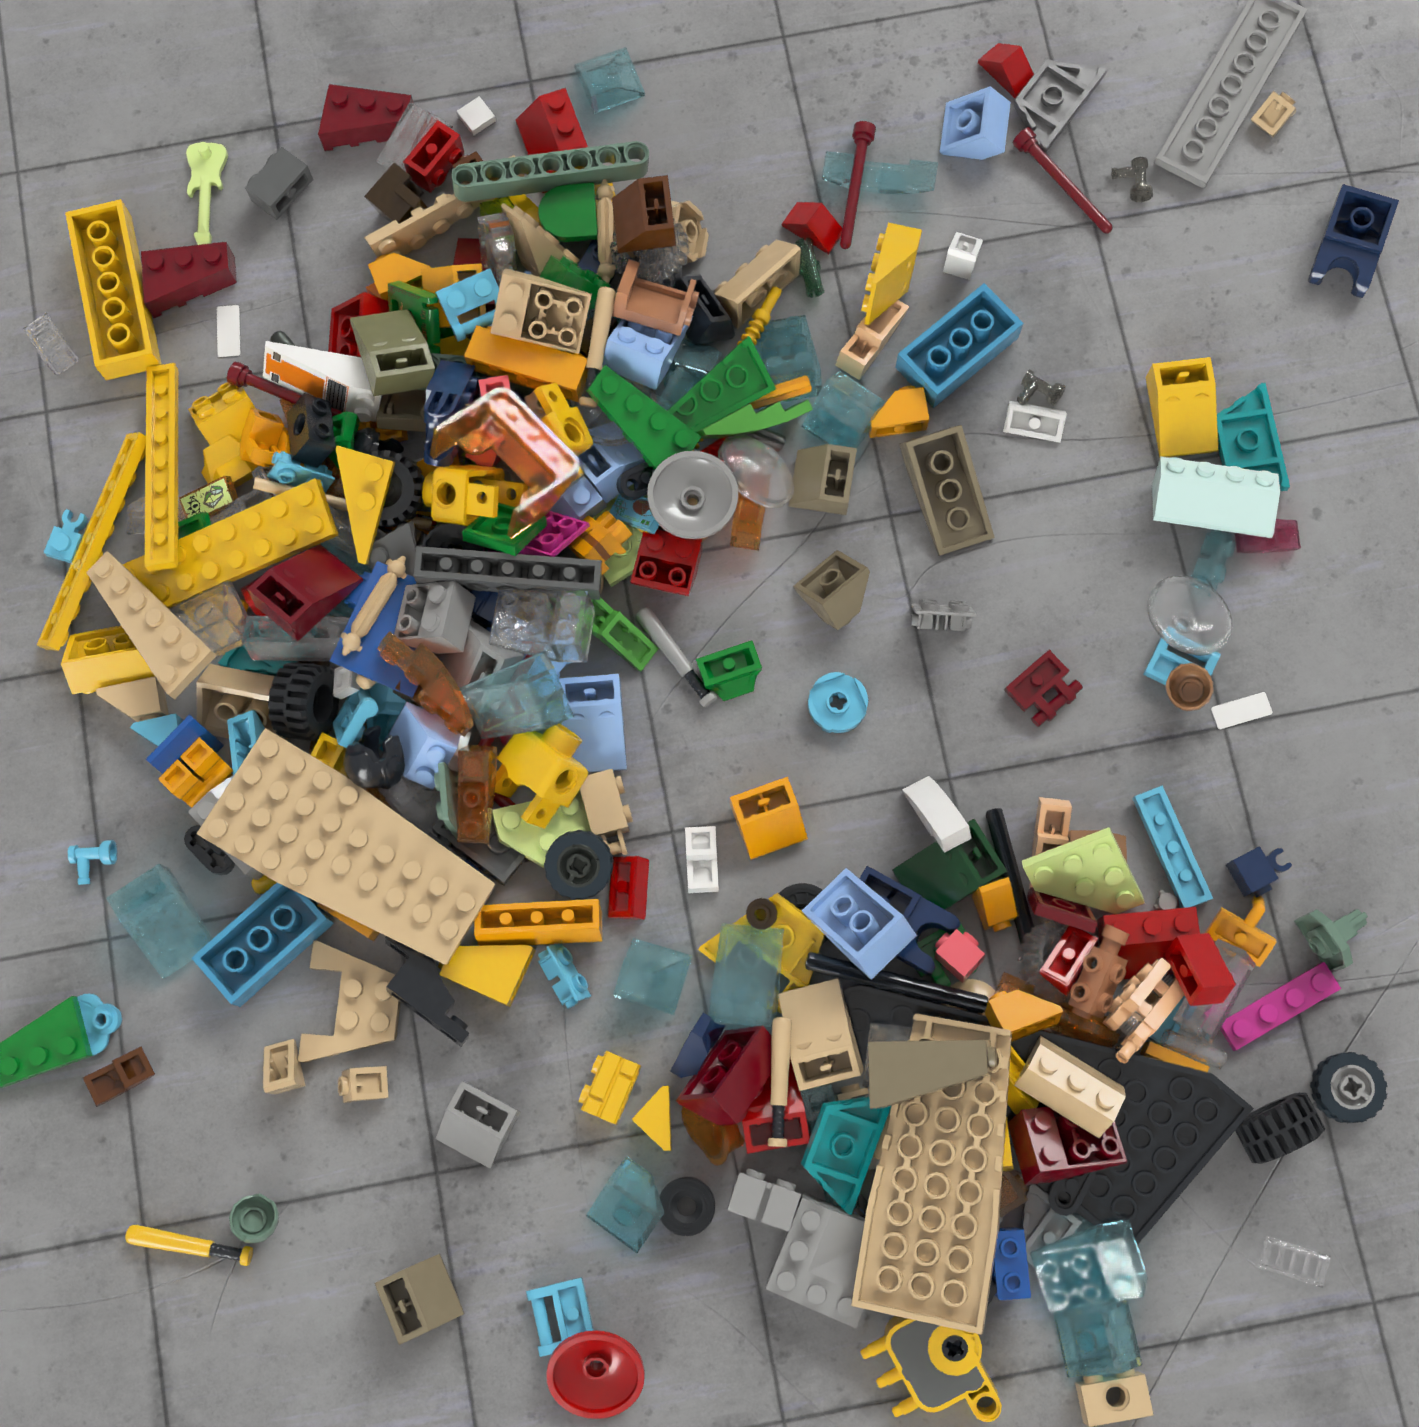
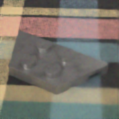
M1046 59L1016 97L1013 104L1015 110L1025 126L1030 127L1037 135V145L1045 153L1104 78L1106 69L1098 67L1097 71L1081 69V64H1063L1060 61Z

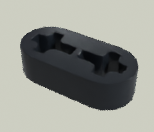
M200 825L188 829L184 837L185 845L209 871L222 876L227 875L233 870L235 863L221 848L204 838L203 840L209 847L205 849L199 844L194 846L196 843L194 836L200 829ZM213 852L222 857L226 855L224 867L218 865L214 867L216 860L211 856Z

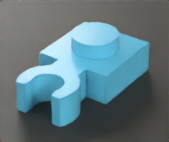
M66 509L62 514L64 525L62 528L54 526L44 554L51 558L72 563L83 537L78 532L86 527L88 518L80 513L78 520L71 522L73 513Z

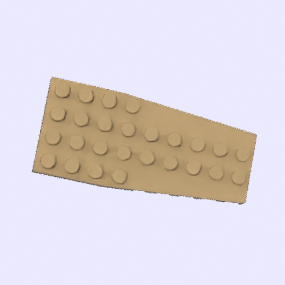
M266 728L196 833L277 883L444 965H447L495 888L494 882L366 790L354 784L345 775Z
M915 1014L908 1041L989 1040L991 1047H996L997 1065L996 1067H991V1075L892 1105L887 1133L884 1135L881 1147L880 1162L876 1168L867 1205L851 1306L982 1335L999 1232L1012 1032L1007 1029Z

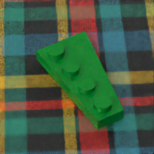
M747 336L667 411L693 431L698 432L774 391L776 387L750 336Z
M606 365L601 368L586 390L608 418L614 421L623 431V435L629 443L632 442L639 450L646 463L654 469L674 454L692 451L702 437Z

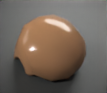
M1194 663L1180 664L1170 672L1166 681V691L1169 699L1176 707L1185 711L1201 709L1210 702L1214 691L1213 681L1208 671Z

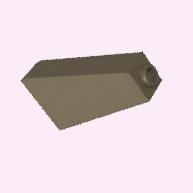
M989 1040L868 1042L870 1109L885 1108L991 1075V1067H996L997 1065L996 1047H991Z

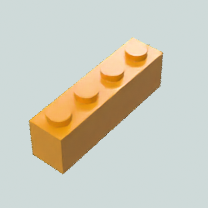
M476 325L464 355L467 364L476 365V372L492 377L508 375L509 382L532 389L542 385L557 383L565 399L579 403L588 373L586 368L588 358L583 354L568 353L552 347L491 334L492 326L484 328Z
M599 899L484 905L474 921V935L479 946L603 941L602 910Z

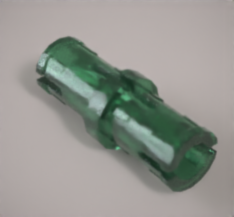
M801 238L795 242V245L801 248L799 274L803 275L806 295L813 298L812 292L814 291L815 297H818L825 292L819 273L821 268L820 261L816 260L813 240L806 238L807 244H805L804 238Z

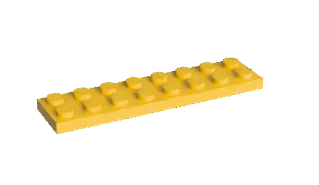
M314 478L178 539V568L149 572L144 566L145 555L122 565L170 610L339 535L321 480Z

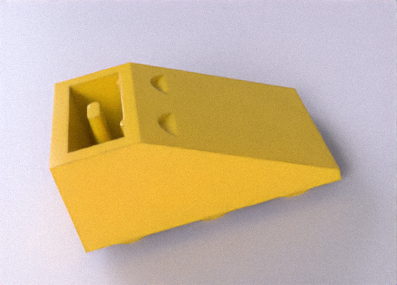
M888 222L886 233L879 234L876 250L880 251V254L874 253L871 270L875 274L869 273L865 290L869 291L870 295L865 294L861 311L866 312L864 324L869 325L908 292L922 233L921 229Z
M1211 357L1152 364L1145 378L1159 457H1177L1218 452L1216 383Z

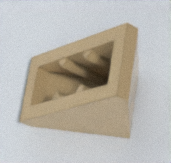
M294 1039L264 1047L263 1089L265 1093L279 1094L306 1086L301 1063L298 1062L299 1054Z

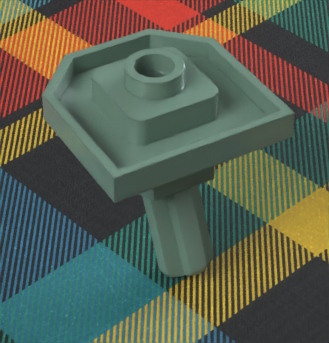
M1316 909L1299 917L1294 922L1308 941L1312 951L1321 962L1326 963L1331 973L1353 963L1350 947L1346 942L1358 934L1357 931L1367 924L1366 918L1368 916L1365 912L1361 913L1356 909L1332 922L1331 919Z

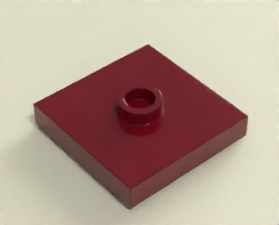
M1030 887L1027 899L1034 915L1091 933L1095 932L1098 923L1089 906L1041 893Z

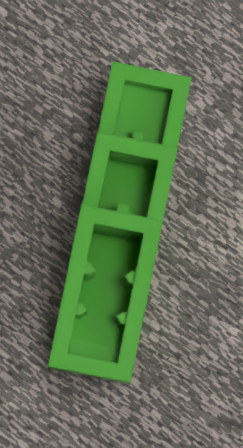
M808 399L796 403L785 410L779 401L766 406L756 413L752 405L748 404L696 433L702 436L700 439L727 438L751 434L788 422L813 410Z
M549 596L590 633L638 671L643 670L659 649L620 611L612 609L601 597L600 600Z

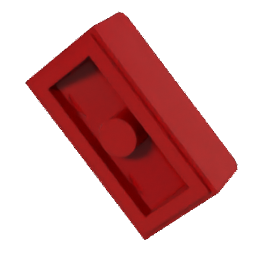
M639 856L613 857L608 918L645 919L649 874L648 859Z
M1069 926L1039 973L1061 993L1068 995L1072 986L1081 975L1085 956L1090 954L1093 946H1098V938L1081 929Z

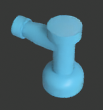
M114 840L103 841L99 847L79 848L78 845L69 846L68 860L70 864L77 863L78 885L90 884V860L100 859L105 865L116 863L117 847Z

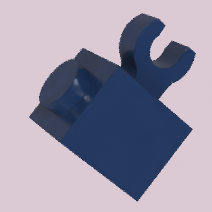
M1259 846L1226 864L1244 897L1254 893L1257 898L1272 890L1273 888L1270 883L1279 879L1276 873H1282L1291 868L1292 864L1290 862L1283 866L1278 865L1276 862V856L1284 852L1282 848L1273 850L1266 857Z

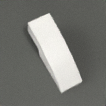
M930 776L902 789L931 836H934L944 853L972 839L969 825L949 797Z

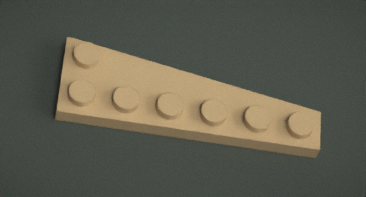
M519 174L517 176L524 177L525 174ZM493 177L489 180L496 181L499 180V178ZM465 181L462 183V185H467L471 182ZM443 193L435 198L433 206L424 210L418 207L411 211V218L400 224L394 220L364 238L376 257L393 252L405 256L412 250L423 247L427 240L436 234L446 232L450 225L459 219L470 216L474 209L483 203H489L495 198L463 202L458 200L454 194Z
M106 551L86 573L165 692L175 700L217 655L112 554Z

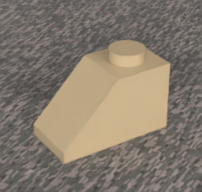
M156 677L96 689V694L136 722L169 715L165 690Z

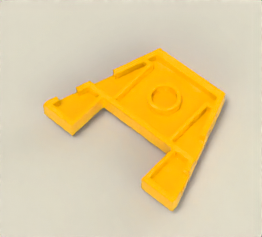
M776 893L769 898L775 904L778 912L777 920L771 927L764 930L756 929L749 924L746 915H744L698 949L718 966H721L736 945L741 942L790 980L783 990L785 992L810 984L813 971L805 968L806 957L809 952L820 953L825 935L801 910ZM759 908L756 911V916L760 920L766 918L767 914L764 909ZM778 997L772 1007L782 1014Z

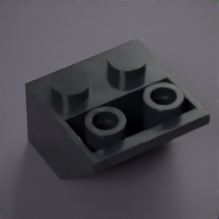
M702 276L680 277L674 285V289L687 292L690 280L693 279L696 280L694 291L699 292L692 321L685 333L692 344L699 345L732 339L735 336L732 320Z

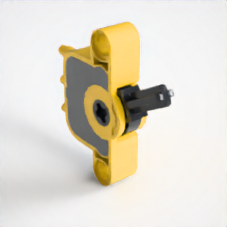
M994 1276L991 1278L987 1307L996 1294ZM894 1316L885 1326L884 1336L869 1343L867 1347L860 1351L863 1359H867L887 1350L894 1362L895 1368L883 1373L881 1377L876 1379L879 1388L887 1385L890 1386L903 1379L911 1396L892 1408L895 1417L906 1415L917 1408L935 1413L964 1398L976 1418L983 1422L994 1421L1001 1413L1002 1405L997 1389L980 1360L982 1344L979 1334ZM956 1339H959V1346L953 1345L951 1348L948 1347V1341L954 1343ZM988 1396L994 1399L989 1407L977 1405L978 1400L982 1397Z

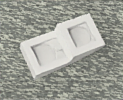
M686 827L688 893L719 892L716 827Z

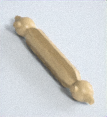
M603 179L597 189V195H595V198L599 200L597 204L598 260L600 262L596 274L601 276L602 280L609 283L616 270V266L612 264L614 260L613 206L611 202L615 188L609 186L607 180Z
M401 556L397 560L392 561L388 559L386 561L388 573L380 577L351 625V633L346 634L343 632L341 634V638H343L342 654L344 656L348 655L351 651L357 650L360 652L362 650L360 638L367 635L395 590L397 578H406L405 556Z

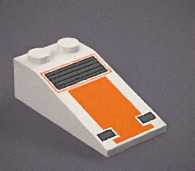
M266 341L263 366L264 378L301 395L306 393L330 401L332 408L342 412L349 411L355 413L361 422H377L376 415L379 410L381 395L373 396L361 357Z

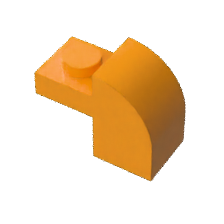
M250 408L241 436V460L255 463L262 467L274 466L271 462L274 452L280 453L277 444L284 427L279 415Z

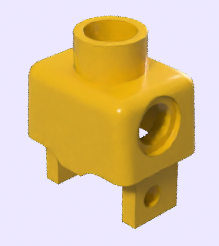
M553 383L539 386L534 390L546 413L540 420L524 422L519 411L502 413L495 419L507 440L502 449L520 479L527 481L546 476L552 490H556L583 476L584 473L576 457L592 447L593 439L579 408H570L558 384Z
M479 465L438 467L434 472L429 473L425 477L422 485V499L424 504L431 508L433 520L469 526L478 516L497 517L498 503L526 510L528 483L504 480L505 475L502 468ZM479 480L483 484H477L474 481ZM512 489L516 491L515 499L510 494ZM484 492L485 496L481 499V495Z
M552 721L543 734L527 727H520L496 757L502 765L487 787L491 791L509 798L512 797L519 786L525 785L529 787L536 795L521 818L527 823L545 829L560 805L569 808L588 776V770L573 757L582 743V739L556 721Z

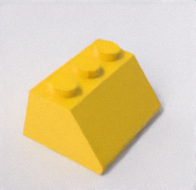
M121 625L70 635L61 661V666L72 694H90L96 692L98 688L155 677Z

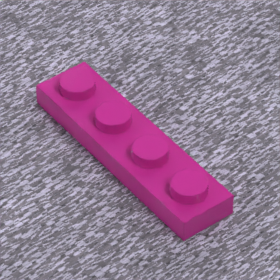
M1322 962L1218 1022L1217 1025L1232 1050L1236 1051L1339 991L1341 987L1326 963Z

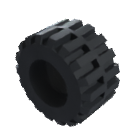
M387 450L371 452L372 456L395 462L393 473L398 475L402 483V493L399 500L390 507H383L378 526L395 527L401 523H407V520L417 516V510H421L424 505L422 503V485L425 478L421 476L422 471L414 464V461L402 454Z
M290 662L284 664L283 668L277 671V675L272 681L268 701L269 719L277 735L284 738L318 741L321 733L328 735L329 731L332 730L339 708V698L333 696L334 672L329 667Z
M1298 1092L1280 1098L1251 1112L1235 1132L1251 1162L1262 1164L1285 1156L1320 1137L1326 1128L1307 1093Z

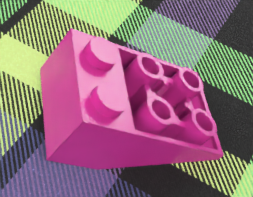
M527 504L526 511L546 516L547 526L518 554L555 557L589 528L590 525L588 522ZM487 548L488 552H499V553H503V552H500V551H496V550Z

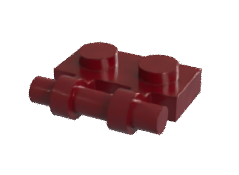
M1049 649L1006 686L1004 691L1024 712L1034 705L1038 712L1031 720L1037 727H1040L1046 720L1051 721L1056 717V712L1063 705L1073 702L1076 699V694L1083 689V686L1077 680H1074L1069 685L1062 680L1070 670ZM1053 687L1058 695L1048 703L1042 696Z

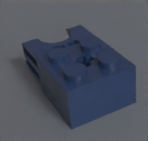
M1342 184L1334 202L1308 282L1320 285L1323 277L1329 270L1343 268L1351 274L1353 279L1351 294L1363 298L1371 284L1399 200Z
M441 360L426 388V403L424 405V422L426 423L424 462L426 464L440 467L450 466L454 462L465 437L469 436L472 430V422L477 421L480 406L478 403H475V395L477 396L479 392L478 380L480 378L476 377V365Z
M866 866L859 879L900 912L917 935L895 958L926 975H932L936 967L933 959L918 947L919 936L925 930L932 928L952 934L956 929H959L961 922L955 915L926 900L918 893Z

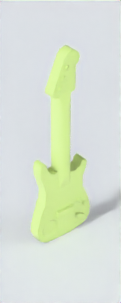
M200 142L191 144L186 151L192 175L187 187V194L190 198H193L194 193L200 190L198 230L194 233L198 245L211 243L212 236L209 232L211 186H217L219 190L223 189L221 172L228 158V152L222 144Z

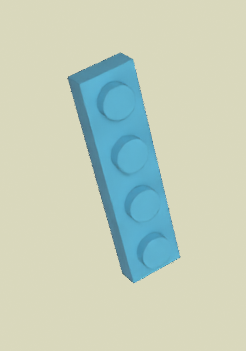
M1163 785L1134 796L1132 798L1180 907H1194L1213 899Z

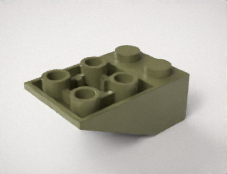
M408 309L350 318L373 396L427 388L434 374L435 366L428 344Z

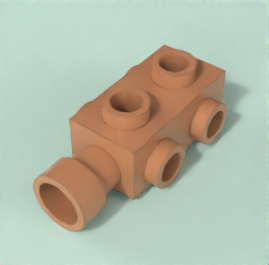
M1108 924L1105 925L1101 934L1104 938L1100 947L1093 946L1090 954L1085 956L1083 960L1084 968L1078 982L1072 986L1070 992L1071 998L1068 1004L1074 1007L1072 1013L1090 1020L1091 1015L1104 1018L1105 1013L1110 1010L1113 1004V995L1117 985L1123 980L1126 973L1125 967L1128 960L1117 956L1121 945L1126 944L1130 934ZM1097 959V966L1093 969L1092 962ZM1082 988H1084L1085 994L1082 998H1080L1079 992Z

